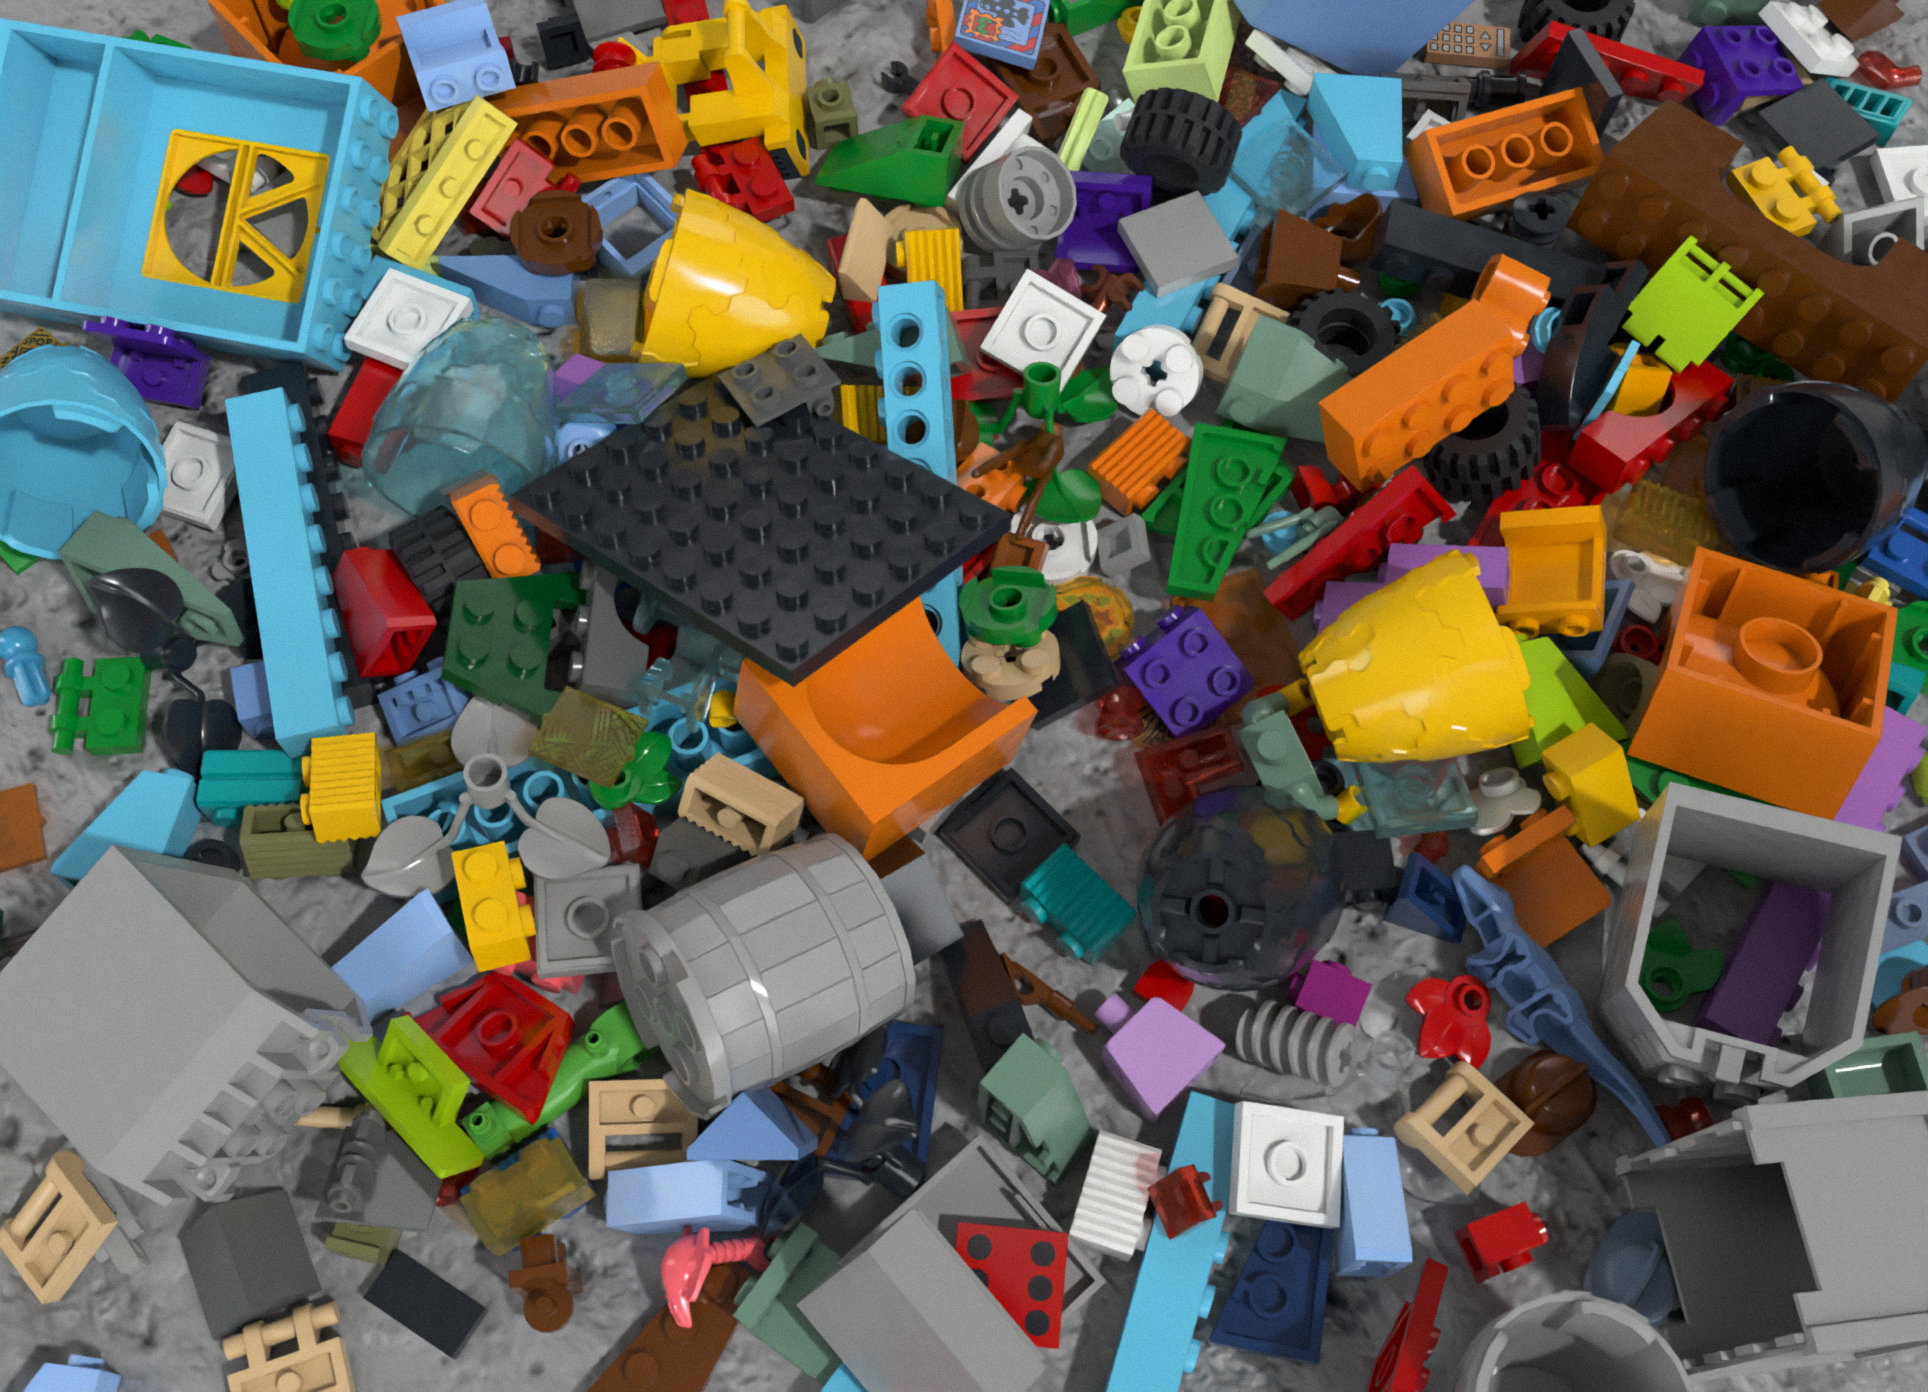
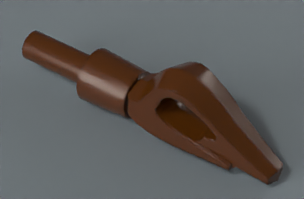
M1004 952L1001 953L1000 957L1003 966L1019 997L1021 1005L1031 1006L1042 1003L1045 1008L1061 1021L1067 1018L1091 1037L1097 1033L1100 1026L1075 1009L1076 1002L1058 990L1052 989L1019 963L1012 961ZM1015 979L1025 981L1032 990V993L1021 995L1015 984Z

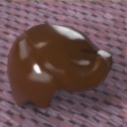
M1364 193L1347 203H1332L1325 217H1317L1311 223L1340 237L1343 242L1340 262L1363 261L1371 255L1376 224L1383 215L1382 205L1375 195Z

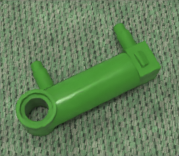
M624 1001L598 1017L586 1034L567 1047L539 1119L533 1125L527 1123L495 1099L480 1105L460 1121L475 1144L485 1154V1158L495 1165L507 1155L512 1154L523 1142L589 1096V1081H610L618 1074H626L649 1060L659 1050L660 1046L658 1045L649 1050L646 1049Z

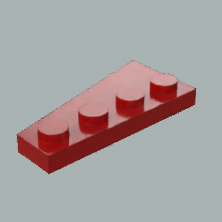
M1551 20L1511 59L1509 74L1515 75L1517 71H1525L1526 77L1545 80L1567 31L1577 28ZM1584 31L1624 92V95L1662 102L1669 98L1680 104L1703 86L1704 70Z
M1412 464L1403 473L1392 477L1387 482L1385 488L1369 502L1356 508L1349 515L1348 519L1328 537L1317 541L1310 552L1294 566L1282 571L1275 578L1274 583L1265 589L1263 593L1275 608L1293 621L1315 607L1317 599L1323 600L1326 581L1345 582L1344 578L1351 573H1368L1380 564L1381 554L1390 549V543L1402 542L1403 544H1412L1423 537L1420 531L1422 527L1436 518L1445 523L1456 516L1457 513Z

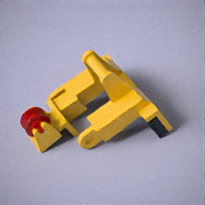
M725 0L723 3L725 17L671 25L665 28L661 36L653 38V56L649 57L645 56L622 37H618L616 41H603L593 50L592 58L595 64L593 65L592 73L659 61L676 110L677 85L710 79V71L726 68L733 86L732 90L690 96V113L678 114L687 141L697 140L700 146H707L764 135V145L770 151L771 157H774V162L781 169L785 180L810 175L805 39L786 4L763 8L761 12H755L747 0ZM765 61V72L756 62Z

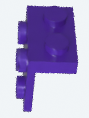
M1766 25L1703 26L1677 59V62L1705 71L1703 86L1694 92L1692 96L1705 120L1715 126H1723L1747 96L1791 95L1803 86L1796 73L1795 66L1788 59L1778 41L1777 35Z
M1069 170L1076 186L1077 206L1072 222L1058 236L1054 264L1059 268L1075 271L1091 270L1093 265L1100 264L1109 272L1118 274L1140 272V268L1117 229L1119 219L1151 208L1152 176Z
M100 316L99 323L83 321L82 331L114 346L110 362L116 365L136 387L143 400L200 410L211 357L195 349L194 341L174 336V330L158 325L145 324L144 331L130 328L129 322L109 316Z
M1177 604L1157 618L1156 623L1158 627L1146 637L1140 634L1126 642L1118 651L1121 657L1114 661L1112 665L1123 679L1136 686L1173 736L1180 741H1188L1247 694L1254 686V679L1201 608L1187 604L1181 608Z

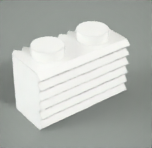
M1102 1130L1099 1131L1068 1234L1075 1245L1129 1262L1134 1249L1144 1252L1153 1219L1144 1217V1212L1149 1196L1159 1199L1168 1169L1158 1165L1162 1153L1161 1149Z

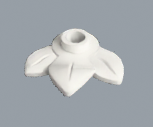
M1648 548L1640 553L1624 549L1616 551L1609 558L1605 577L1607 581L1632 580L1636 586L1627 606L1633 613L1653 624L1660 616L1661 606L1670 607L1683 579V576L1679 573L1682 571L1684 563L1674 554L1661 549Z
M1501 767L1482 774L1478 780L1479 787L1477 789L1461 792L1451 798L1441 809L1440 816L1443 819H1468L1469 828L1473 834L1487 836L1498 833L1508 827L1514 815H1527L1536 812L1541 806L1542 799L1537 790L1527 788L1526 781L1519 777L1516 769Z

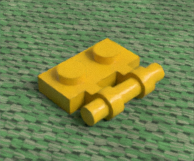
M1793 146L1783 149L1777 156L1784 166L1783 168L1777 169L1771 159L1765 157L1731 170L1725 181L1740 202L1797 237L1804 236L1812 231L1817 223L1812 215L1819 213L1825 223L1829 224L1835 220L1838 214L1842 213L1834 202L1836 199L1834 192L1828 185H1821L1812 173L1814 170L1812 163L1806 156L1800 157ZM1797 184L1806 197L1800 199L1791 185Z

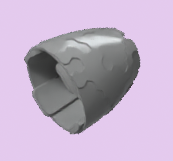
M1571 1290L1554 1292L1551 1295H1545L1518 1305L1492 1320L1470 1343L1457 1367L1451 1392H1695L1681 1360L1667 1341L1649 1324V1319L1624 1303H1615L1591 1295V1292Z

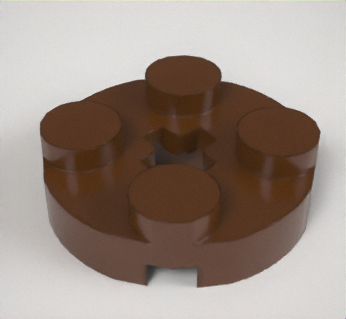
M567 190L545 191L530 198L531 205L526 207L521 213L519 208L514 213L509 229L510 238L516 255L523 262L528 272L532 274L564 275L575 271H587L595 264V255L600 250L603 241V230L597 210L592 204L590 207L589 204L583 202L580 195ZM555 227H562L565 233L558 238L545 236L553 234Z

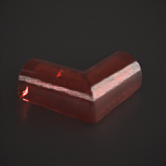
M1228 722L1134 753V758L1159 828L1182 805L1201 794L1199 786L1244 772V764Z

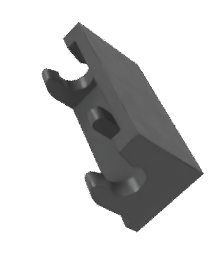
M1379 71V77L1402 79V122L1418 123L1428 109L1451 123L1465 119L1468 97L1471 91V84L1465 77Z

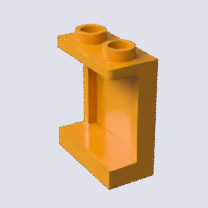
M1600 505L1501 512L1500 531L1505 547H1509L1511 576L1507 605H1498L1496 607V618L1499 625L1507 626L1515 635L1527 634L1528 639L1535 638L1539 634L1561 633L1570 637H1579L1589 632L1604 631L1607 528Z

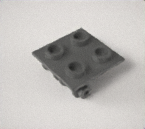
M801 333L791 339L779 342L775 347L750 360L742 361L732 369L718 375L719 380L756 428L803 403L806 404L810 413L816 412L819 416H829L834 410L835 402L831 389L841 384L838 376Z
M374 1109L363 1110L361 1115L354 1117L351 1126L345 1127L315 1213V1220L428 1233L444 1178L437 1177L397 1132L386 1131L385 1124L382 1121L383 1116L379 1111Z

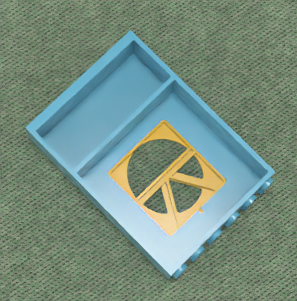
M0 18V311L82 326L84 320L99 323L100 316H109L130 323V328L143 331L145 324L169 328L175 331L174 336L194 341L195 347L289 364L302 361L306 367L343 373L345 362L349 360L353 351L348 349L343 338L354 323V318L360 313L362 307L360 289L364 272L369 269L371 263L370 241L373 228L378 225L380 220L381 208L379 197L382 183H385L389 176L390 163L388 154L391 139L396 137L399 128L398 109L359 76ZM238 150L211 282H208L190 272L173 252L166 233V207L174 186L189 168L211 155ZM260 154L277 160L293 174L294 180L291 183L249 198L257 158ZM300 198H305L308 208L307 231L304 241L293 259L287 258L245 220ZM240 240L274 270L272 277L251 285H232Z

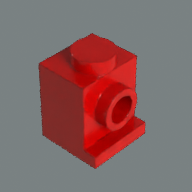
M1525 1201L1466 1224L1454 1232L1477 1285L1501 1274L1497 1264H1499L1504 1274L1533 1262L1530 1251L1547 1244L1549 1241L1543 1221L1537 1213L1530 1212Z

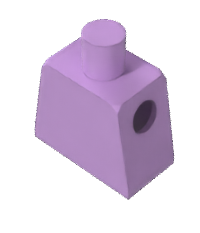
M1115 993L1101 1005L1094 1015L1114 1034L1104 1045L1101 1054L1103 1062L1143 1118L1151 1126L1218 1060L1226 1046L1219 1038L1156 996L1136 1013Z

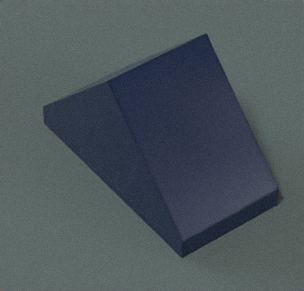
M1410 852L1396 873L1398 887L1387 903L1383 921L1450 943H1461L1467 918L1453 881L1421 853Z

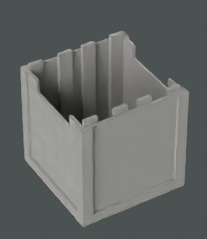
M1928 1090L1744 1106L1731 1111L1733 1118L1648 1152L1625 1154L1615 1158L1617 1164L1615 1168L1616 1176H1620V1179L1625 1182L1631 1209L1651 1207L1656 1209L1687 1324L1666 1327L1663 1330L1667 1343L1681 1360L1691 1382L1856 1361L1928 1346Z

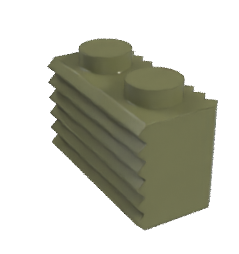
M281 802L277 806L270 803L266 807L260 803L256 807L249 804L244 808L239 842L242 853H244V860H246V867L248 866L250 880L270 878L284 880L289 877L316 875L334 877L341 874L356 873L359 838L356 841L348 838L345 842L339 839L334 843L328 840L324 844L317 842L313 825L303 824L300 803L297 805L291 802L285 805Z

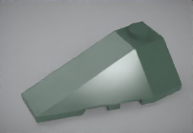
M1259 314L1227 379L1216 414L1259 432L1325 443L1318 402L1354 378L1347 373L1348 366L1337 358L1331 361L1314 348L1315 340L1306 333Z
M95 510L58 551L91 612L99 614L96 601L87 585L89 579L116 569L148 568L169 576L177 584L183 595V609L178 617L171 621L177 630L178 628H184L196 639L238 647L244 640L231 609L142 532L134 522L125 517L118 516L115 518Z

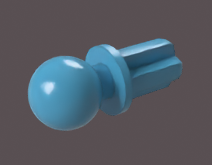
M11 626L0 633V657L6 661L4 665L5 675L14 680L21 701L25 706L30 708L37 705L43 706L50 701L49 696L52 692L43 671L46 667L45 658L37 653L38 641L32 631L22 626Z

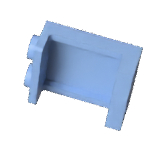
M457 0L396 17L428 112L471 101L476 94L480 97H485L516 88L505 49L499 42L485 0Z

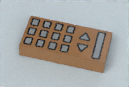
M1450 22L1424 45V62L1507 70L1510 62V27Z

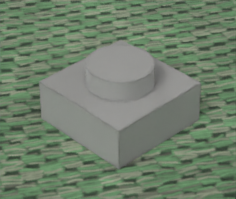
M1136 513L1096 530L1101 571L1108 576L1114 577L1151 560L1145 520Z

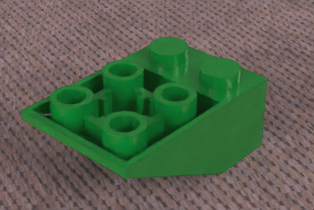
M919 115L837 141L818 172L815 184L827 186L830 190L838 193L855 191L870 194L878 200L899 199L910 201L922 208L944 207L947 195L951 191L960 171L965 122Z

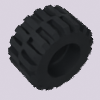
M1525 0L1518 19V28L1521 29L1519 35L1523 42H1529L1553 20L1574 28H1582L1586 32L1620 43L1636 3L1633 2L1634 0Z
M1163 87L1158 88V90L1150 89L1145 94H1141L1137 99L1120 146V157L1125 161L1128 169L1133 171L1135 175L1152 176L1153 186L1176 194L1187 195L1199 191L1201 196H1207L1210 193L1219 192L1225 186L1243 131L1240 130L1241 125L1239 121L1233 118L1234 115L1228 109L1204 95L1179 88Z
M1333 288L1332 294L1329 295L1324 290L1315 293L1313 301L1307 298L1300 304L1299 311L1294 312L1289 326L1303 331L1315 340L1314 348L1328 359L1333 361L1337 358L1348 366L1347 373L1351 377H1357L1403 346V336L1399 335L1401 331L1400 323L1398 320H1391L1393 311L1388 306L1381 308L1378 305L1380 299L1373 295H1370L1369 298L1361 296L1362 291L1352 289L1351 293H1344L1343 288ZM1323 345H1344L1355 351L1359 357H1340L1329 352Z
M1514 381V392L1502 404L1490 407L1472 419L1463 430L1453 432L1433 445L1432 449L1423 456L1430 480L1436 481L1437 488L1444 493L1452 490L1453 497L1460 499L1470 495L1472 496V501H1483V496L1492 495L1493 499L1503 496V491L1507 489L1512 492L1521 487L1520 480L1529 481L1535 474L1534 467L1539 466L1541 461L1542 443L1538 407L1535 399H1531L1530 392L1525 387L1517 389V382ZM1480 435H1493L1482 440H1468Z
M443 505L389 532V545L434 614L436 626L442 634L447 636L456 581L492 578L477 549L456 516Z

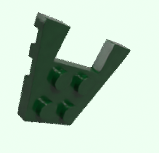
M581 572L456 581L440 678L499 707L504 703L530 716V722L544 729H547L548 726L552 727L555 714L554 728H558L560 708H562L559 729L562 732L564 712L567 709L565 734L567 732L569 711L572 709L568 734L572 736L570 741L573 742L575 728H577L576 742L573 743L581 747H589L590 729L593 730V728L573 726L575 710L595 711L596 708L564 706L561 704L569 703L575 697L578 700L571 704L578 701L580 705L587 703L588 705L596 706L597 699L544 688L553 609L576 613L579 605L585 606L587 590L579 589ZM567 695L570 697L568 702L564 701ZM577 712L576 725L591 726L589 722L583 723L579 720L581 715L590 716L591 713ZM580 728L583 729L581 742H579ZM585 729H587L586 743H584Z

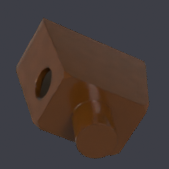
M1278 208L1261 231L1251 296L1275 307L1299 310L1300 304L1308 298L1313 301L1315 293L1323 290L1328 295L1332 294L1333 288H1343L1344 293H1351L1352 289H1357L1359 285L1360 271L1340 265L1343 242L1339 236L1286 210Z

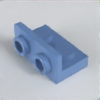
M444 656L428 662L429 672L423 674L422 669H416L393 678L396 687L377 695L399 750L414 746L453 729L460 714L473 698L470 692L440 678Z

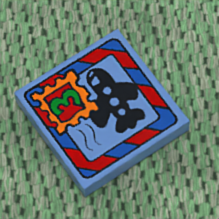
M964 0L953 41L966 51L1034 70L1051 0Z

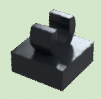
M564 14L548 17V21L536 23L549 69L590 60L578 14L565 17Z

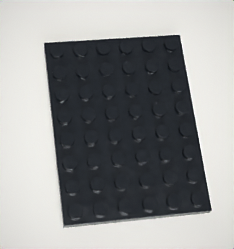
M731 368L717 371L711 377L689 390L681 392L667 403L653 411L647 412L643 417L610 434L606 439L571 457L567 462L532 480L528 485L509 495L513 512L793 687L1011 530L1010 513L824 415L819 416L816 412L810 413L803 404L756 428L718 378V375Z

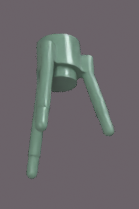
M1325 506L1317 512L1311 507H1307L1295 515L1248 529L1245 532V536L1253 538L1298 524L1301 525L1297 529L1299 541L1267 562V568L1272 570L1305 549L1310 552L1317 541L1328 537L1345 521L1332 506Z

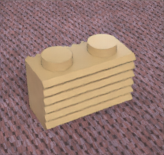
M716 752L709 761L706 760L704 765L701 764L699 769L696 768L688 776L677 812L680 818L686 816L689 823L695 821L698 827L704 826L707 832L713 831L715 837L722 835L724 842L730 840L733 847L739 845L742 852L748 850L751 856H760L765 852L776 851L795 833L806 800L789 789Z

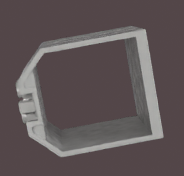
M1669 782L1635 828L1595 1008L1596 1014L1637 1076L1655 1080L1661 1085L1678 1089L1682 1095L1702 1099L1706 1097L1709 1089L1714 1090L1713 1098L1739 1106H1747L1749 1101L1758 1102L1760 1098L1777 1093L1785 1088L1793 1087L1861 1048L1866 1031L1903 837ZM1666 854L1831 894L1799 1055L1706 1029L1664 1020L1659 1016L1638 984Z
M114 844L111 845L0 972V1065L95 1170L164 1207L182 1206L187 1201L189 1196L181 1187H187L204 1201H212L213 1203L229 1201L235 1194L234 1180L241 1169V1165L261 1164L265 1159L277 1154L288 1142L290 1137L288 1132L298 1120L312 1113L324 1101L326 1097L324 1090L341 1072L338 1061L349 1049L347 1043L350 1040L353 1042H367L373 1035L363 999L234 869Z

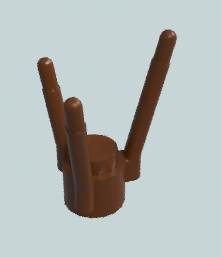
M1037 432L1028 442L1018 439L1011 448L988 460L971 472V476L977 479L1009 460L1018 457L1022 471L1027 476L1037 479V483L1015 533V539L1018 541L1024 538L1044 490L1053 478L1052 471L1064 455L1063 439L1050 432Z

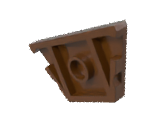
M1045 23L1034 70L984 56L996 77L1020 96L1013 105L1017 110L1021 109L1033 117L1029 131L1036 141L1048 149L1069 128L1084 90L1087 87L1099 91L1101 89L1099 79L1064 24Z

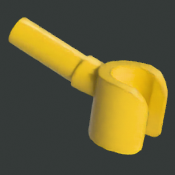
M720 690L712 695L708 708L709 723L712 727L726 728L737 723L738 720L732 713L736 696L733 692Z

